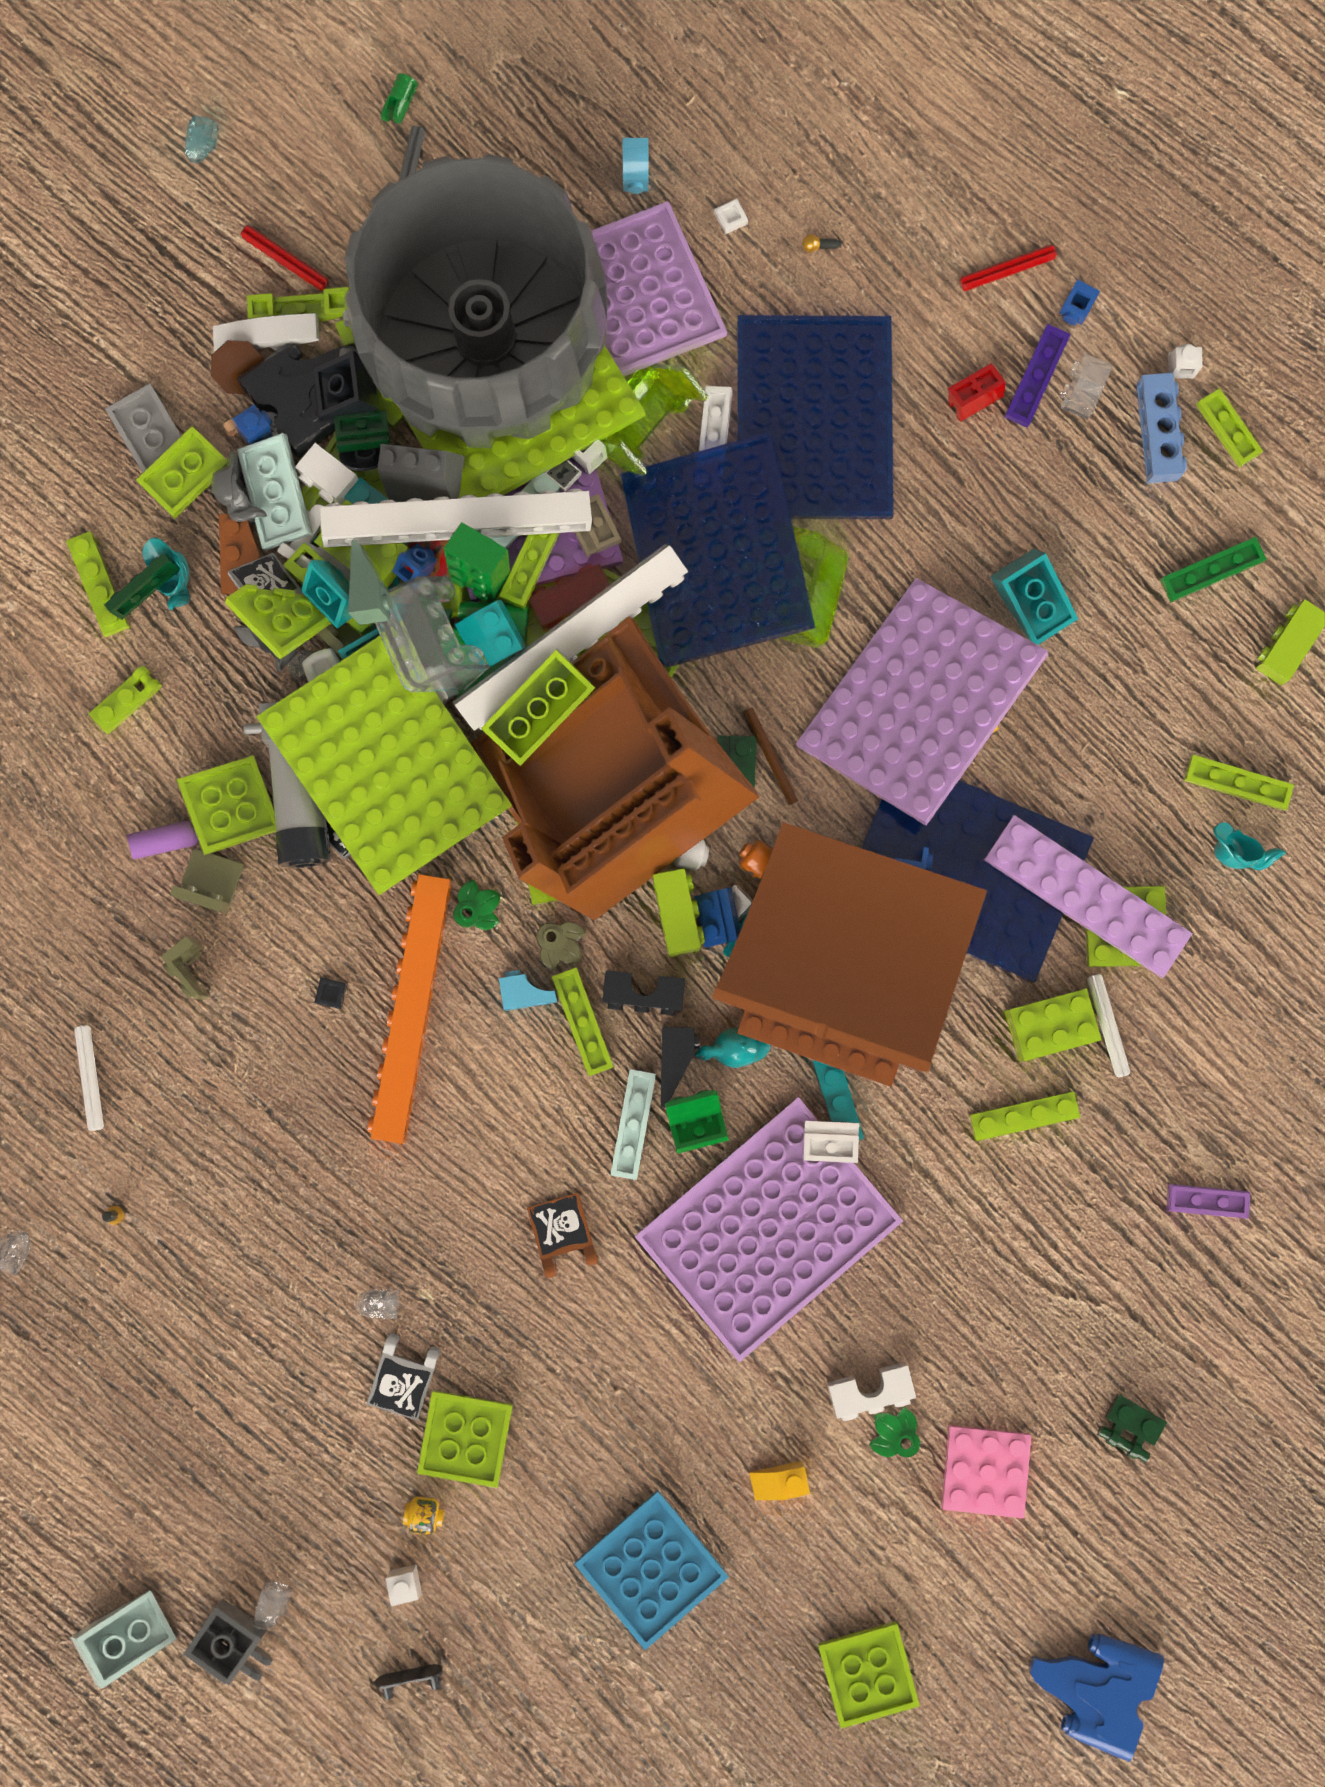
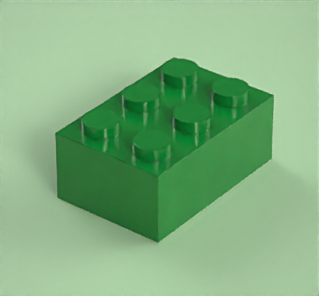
M461 522L444 547L450 580L459 587L463 588L466 586L473 590V594L483 601L488 599L495 602L510 574L508 549Z

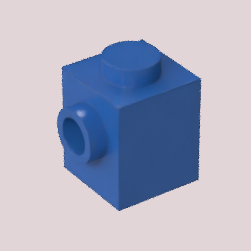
M252 405L233 418L237 432L247 445L273 437L270 428L272 424L271 419L264 410L260 412L255 405Z

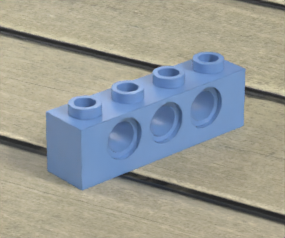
M1173 373L1142 375L1136 384L1146 481L1147 483L1178 481L1187 468L1186 457L1182 456L1181 448L1184 445V434L1179 430L1181 408L1177 406L1176 402L1179 391L1177 381L1174 382ZM1155 399L1161 400L1165 407L1158 406L1155 403ZM1157 424L1164 425L1168 432L1159 430ZM1160 449L1167 450L1170 453V457L1163 456Z

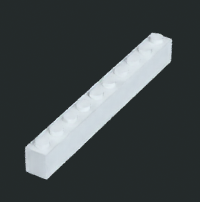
M570 489L562 493H556L552 490H546L540 494L518 492L512 496H503L502 494L495 493L487 497L478 498L474 495H465L460 499L437 497L434 500L423 501L419 498H412L407 500V502L384 500L378 504L360 501L355 502L353 505L344 506L339 503H330L326 507H320L324 547L351 546V540H357L361 545L449 540L461 522L486 537L590 531L592 524L589 491H582L581 489Z
M664 544L453 701L454 705L473 730L477 728L482 730L483 725L556 649L570 662H573L578 658L577 654L583 649H589L599 641V637L609 633L626 617L630 616L633 618L642 611L640 607L649 601L651 604L662 597L663 593L661 591L669 585L673 588L684 580L683 575L688 572L671 546Z

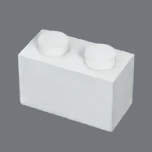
M316 443L295 466L300 474L299 480L309 488L313 485L319 489L320 492L318 494L328 503L334 501L342 505L345 501L344 496L358 481L355 473Z

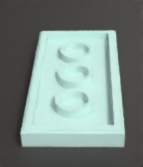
M281 433L237 449L252 506L261 508L267 513L266 517L259 516L254 518L262 549L269 550L280 546L282 543L287 544L313 535L287 435Z

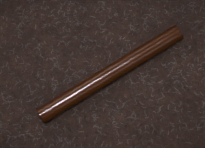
M754 708L745 710L744 714L788 804L792 805L798 802Z

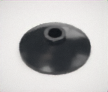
M380 448L339 453V459L343 465L351 470H373L378 468Z

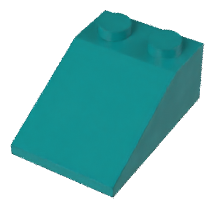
M1033 548L990 576L1000 597L1029 641L1039 645L1078 620L1046 553Z

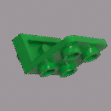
M702 1090L696 1095L675 1097L665 1103L677 1154L729 1141L716 1090Z

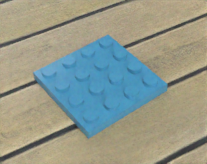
M659 1490L654 1492L575 1561V1566L644 1650L649 1648L729 1578L728 1573Z

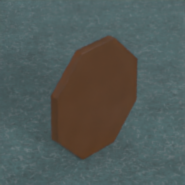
M227 340L211 355V377L227 394H245L238 384L236 377L261 362L263 357L249 341Z

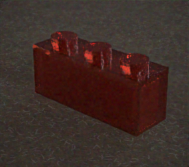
M588 564L582 567L578 574L569 577V575L563 576L555 582L556 585L548 589L541 587L532 592L529 604L543 632L553 628L610 585L600 564L595 566Z

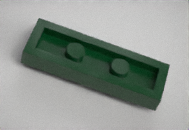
M163 553L161 556L153 559L150 565L140 574L135 575L123 589L114 593L104 606L110 613L123 620L180 570L179 566Z

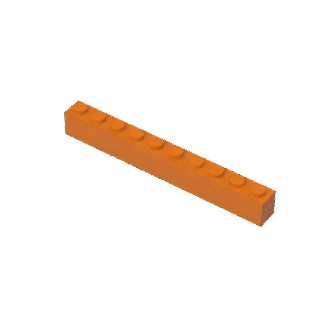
M418 874V880H413L411 896H414L413 906L408 907L406 922H410L408 932L403 933L401 948H405L403 959L399 958L396 973L400 974L399 984H394L392 991V1000H395L394 1011H389L387 1026L391 1028L389 1037L384 1038L382 1053H386L384 1064L380 1063L377 1073V1079H380L381 1083L379 1090H375L372 1105L376 1106L374 1117L370 1116L367 1132L371 1133L370 1139L399 1144L406 1143L453 883L450 879Z

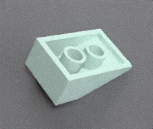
M151 1590L99 1618L70 1637L95 1685L99 1688H104L176 1640Z

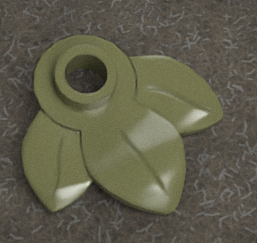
M564 922L560 925L553 923L542 925L537 932V941L541 946L540 959L542 963L551 970L557 967L559 961L568 964L580 963L582 955L580 947L576 942L586 934L585 930L573 922ZM548 932L555 934L553 941L549 942L546 939Z

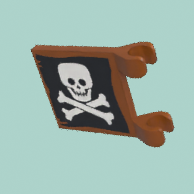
M579 1193L527 1208L543 1270L547 1278L557 1275L552 1257L583 1248L588 1265L598 1263Z

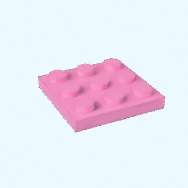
M949 1425L942 1509L1024 1518L1031 1435L1029 1433Z

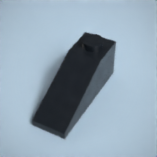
M662 1027L660 1108H665V1103L671 1100L694 1056V1050H699L700 1034H694L695 1028Z

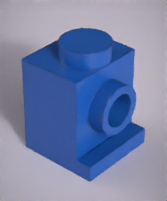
M1077 279L1059 314L1063 315V320L1070 325H1076L1077 323L1082 325L1100 291Z
M417 543L405 553L399 554L392 572L413 588L432 574L437 559L430 548H423ZM407 566L414 571L413 574L406 568Z

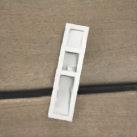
M314 313L260 317L213 326L214 351L227 340L249 341L256 350L268 347L273 350H279L286 345H300L318 341V315Z

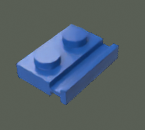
M732 887L694 896L699 910V923L702 926L705 939L704 947L708 948L736 941L741 930Z

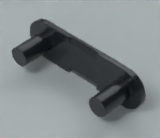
M432 1664L379 1676L375 1680V1686L378 1689H382L385 1700L393 1698L392 1687L414 1681L429 1680L431 1689L438 1690L441 1687L439 1676L442 1674L443 1669L439 1664Z

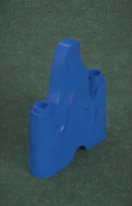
M1098 1633L1097 1635H1091L1088 1650L1092 1651V1655L1104 1660V1664L1076 1656H1066L1053 1660L1032 1656L1028 1670L1034 1681L1044 1690L1069 1705L1074 1711L1070 1715L1067 1713L1064 1715L1061 1730L1065 1731L1066 1735L1082 1743L1130 1762L1143 1730V1722L1137 1715V1707L1142 1701L1151 1700L1154 1697L1163 1669V1655Z

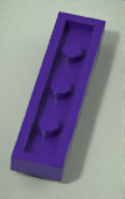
M1049 324L1046 325L1004 418L1026 428L1029 427L1071 334Z

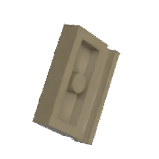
M599 494L590 497L591 530L574 532L586 558L590 557L593 553H599L621 543L620 535Z

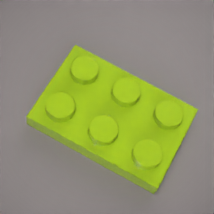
M191 426L136 481L175 519L212 484L213 473L226 467L228 460Z

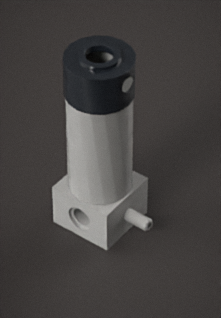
M278 702L259 704V713L261 714ZM261 723L245 724L244 733L246 735L261 733L262 741L269 747L277 830L278 865L282 867L305 868L331 862L329 828H327L326 818Z

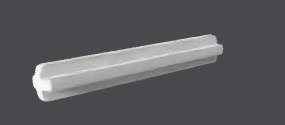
M1101 974L1089 976L1087 982L1115 1076H1127L1130 1074V1068Z
M88 1025L77 1026L74 1031L87 1127L89 1131L101 1130L104 1124L91 1028Z

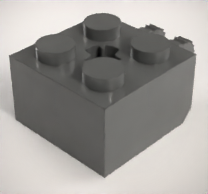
M224 1599L214 1608L183 1653L187 1658L227 1685L231 1684L240 1670L256 1681L262 1678L263 1673L260 1669L247 1660L249 1656H252L266 1666H270L273 1662L271 1655L257 1646L267 1630ZM224 1639L229 1641L227 1646L222 1643Z

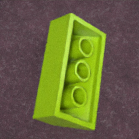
M556 649L481 729L521 766L595 687L573 663Z

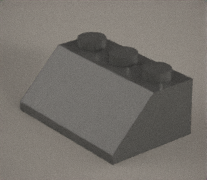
M381 444L377 471L389 500L407 502L409 499L419 498L423 501L434 500L437 497L459 499L464 456L448 451Z

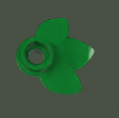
M475 880L465 883L457 895L459 904L456 905L453 911L455 922L461 927L475 926L481 930H490L497 926L500 921L492 912L500 902V893L494 890L479 891ZM469 910L471 916L464 917L462 911Z
M906 1407L902 1408L897 1417L888 1413H878L875 1415V1427L880 1436L869 1444L875 1453L886 1458L897 1454L902 1457H912L917 1454L920 1449V1439L916 1434L917 1419ZM904 1438H908L911 1441V1447L908 1449L902 1447L901 1442Z

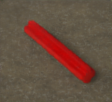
M246 225L241 231V236L245 241L318 290L323 291L329 285L328 277L252 226Z
M1050 244L961 276L959 280L960 286L963 291H968L1052 261L1057 256L1054 245Z

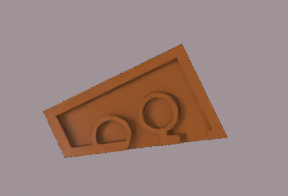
M219 514L221 594H232L238 588L228 576V571L259 559L261 555L249 520L236 522L229 517V514Z

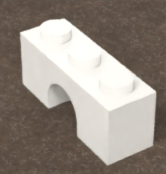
M902 1362L880 1368L881 1384L871 1394L860 1392L853 1376L826 1382L837 1419L842 1418L843 1421H849L858 1418V1413L868 1411L869 1414H875L884 1411V1406L894 1404L895 1407H902L910 1404V1400L916 1398L908 1365Z

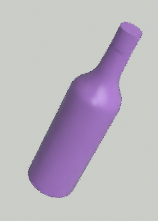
M190 820L126 834L133 860L191 847L198 843V838Z

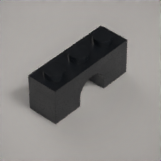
M605 970L602 1003L608 1004L607 1009L623 1010L624 1006L634 1007V1012L650 1013V1008L661 1009L660 1014L676 1016L677 1011H682L685 978L659 976L656 990L650 995L642 996L637 994L632 988V973Z

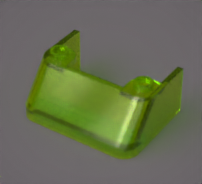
M655 363L638 370L628 381L629 386L645 410L646 416L601 440L606 447L608 459L622 470L645 475L648 471L641 464L643 453L639 448L668 413H682L686 411L692 399L707 401L710 398L686 367Z
M777 522L774 539L798 544L804 556L817 560L805 608L798 606L785 608L781 613L779 623L753 617L750 632L814 648L822 647L826 644L830 635L848 563V554L842 547L817 531Z

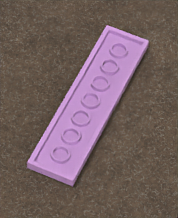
M1015 815L1012 816L984 859L1160 978L1165 977L1193 934Z

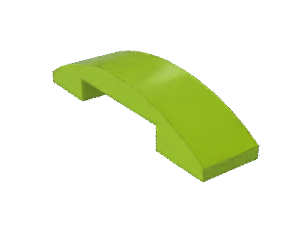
M350 288L323 289V293L284 297H274L272 293L247 295L248 319L314 313L318 315V322L343 317V312L347 310L345 295Z

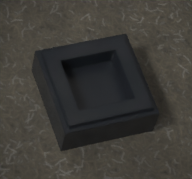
M320 977L314 1003L342 1009L348 984Z

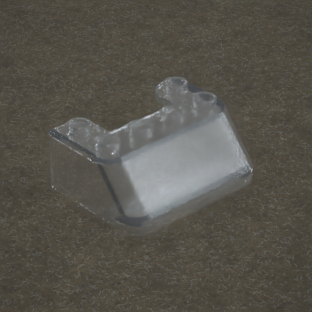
M418 576L387 590L393 600V608L390 610V621L376 622L375 624L399 680L408 691L431 692L466 689L490 668L481 649L473 645H459L441 604V602L450 601L455 596V589L449 576Z

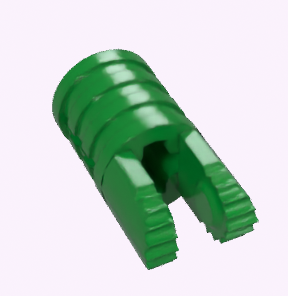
M397 74L382 109L381 120L390 121L393 118L394 122L402 124L415 90L418 87L415 79L406 74Z

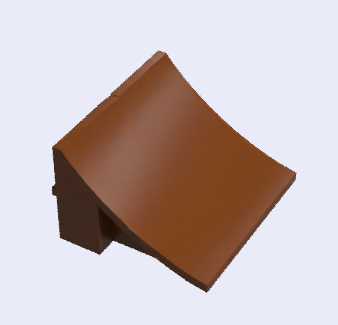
M630 616L571 662L593 684L595 689L521 766L485 732L471 743L473 749L512 804L509 811L519 824L502 837L518 879L593 920L599 918L651 879L654 874L666 868L672 861L682 856L759 798L755 788L729 758L690 706L649 645L636 621Z
M783 822L745 922L712 999L745 1010L737 1031L738 1034L892 1087L899 1064L928 1074L987 890Z

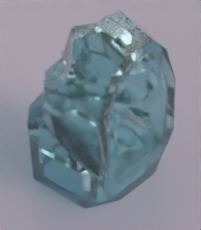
M193 116L189 121L185 152L190 162L198 164L207 158L210 152L215 150L219 127L215 121L210 118Z

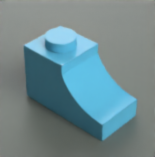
M623 138V191H629L632 194L648 191V138Z
M520 970L505 972V977L499 978L503 1009L505 1011L558 1002L556 991H544L535 988L528 982L526 974H520Z

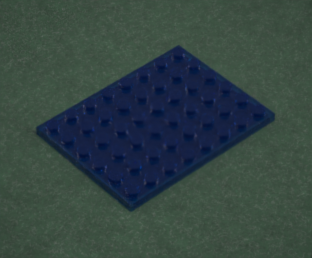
M737 315V519H893L892 316Z
M771 431L621 473L639 563L664 544L671 546L688 571L683 575L684 580L673 588L669 585L661 591L663 596L651 604L649 601L647 602L658 657L664 668L816 628Z
M958 780L927 825H924L881 798L861 848L892 859L900 858L921 862L923 847L926 846L929 847L928 853L933 854L931 870H926L987 890L966 954L1033 983L1036 982L1063 912L984 859L1014 815L1084 862L1094 837Z

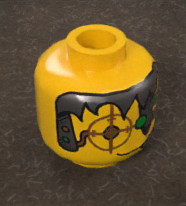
M414 1497L411 1503H406L403 1525H407L408 1531L411 1533L432 1535L435 1533L437 1526L442 1527L444 1509H439V1501L437 1499Z

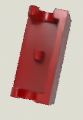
M991 363L947 389L949 392L950 407L955 405L957 410L956 417L961 422L1003 398L1006 382Z

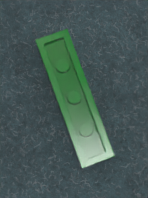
M1254 537L1166 575L1160 579V582L1170 603L1262 564L1267 558L1257 538Z

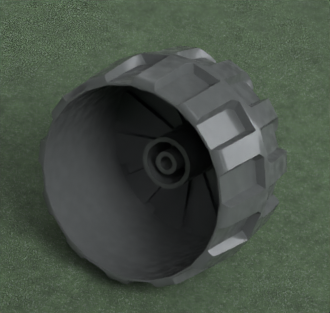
M486 154L483 158L451 159L447 155L423 162L420 170L397 183L389 182L371 200L372 209L360 230L351 233L344 258L350 290L345 295L351 332L358 355L384 398L389 397L399 406L413 427L430 437L439 429L456 434L468 447L491 448L496 437L511 435L512 437L531 439L549 430L550 416L557 410L567 409L580 403L592 385L594 363L599 352L604 348L607 330V285L590 226L585 222L578 221L572 211L568 194L548 176L538 177L514 165L512 158Z

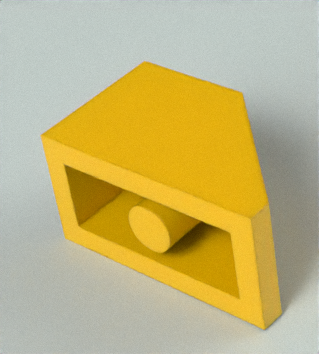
M802 1461L749 1472L755 1500H786L810 1494L806 1471Z

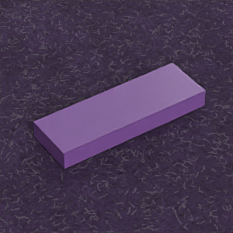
M1168 1184L1166 1211L1249 1219V1191Z

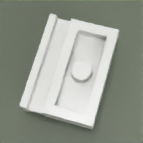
M804 1122L803 1160L858 1163L859 1123Z

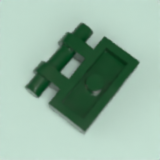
M1117 1393L1105 1415V1418L1114 1423L1111 1429L1102 1425L1097 1435L1105 1439V1443L1112 1447L1117 1446L1126 1451L1127 1456L1132 1459L1138 1458L1146 1463L1150 1453L1142 1449L1144 1442L1146 1441L1155 1446L1167 1422ZM1123 1429L1135 1435L1132 1442L1121 1436Z

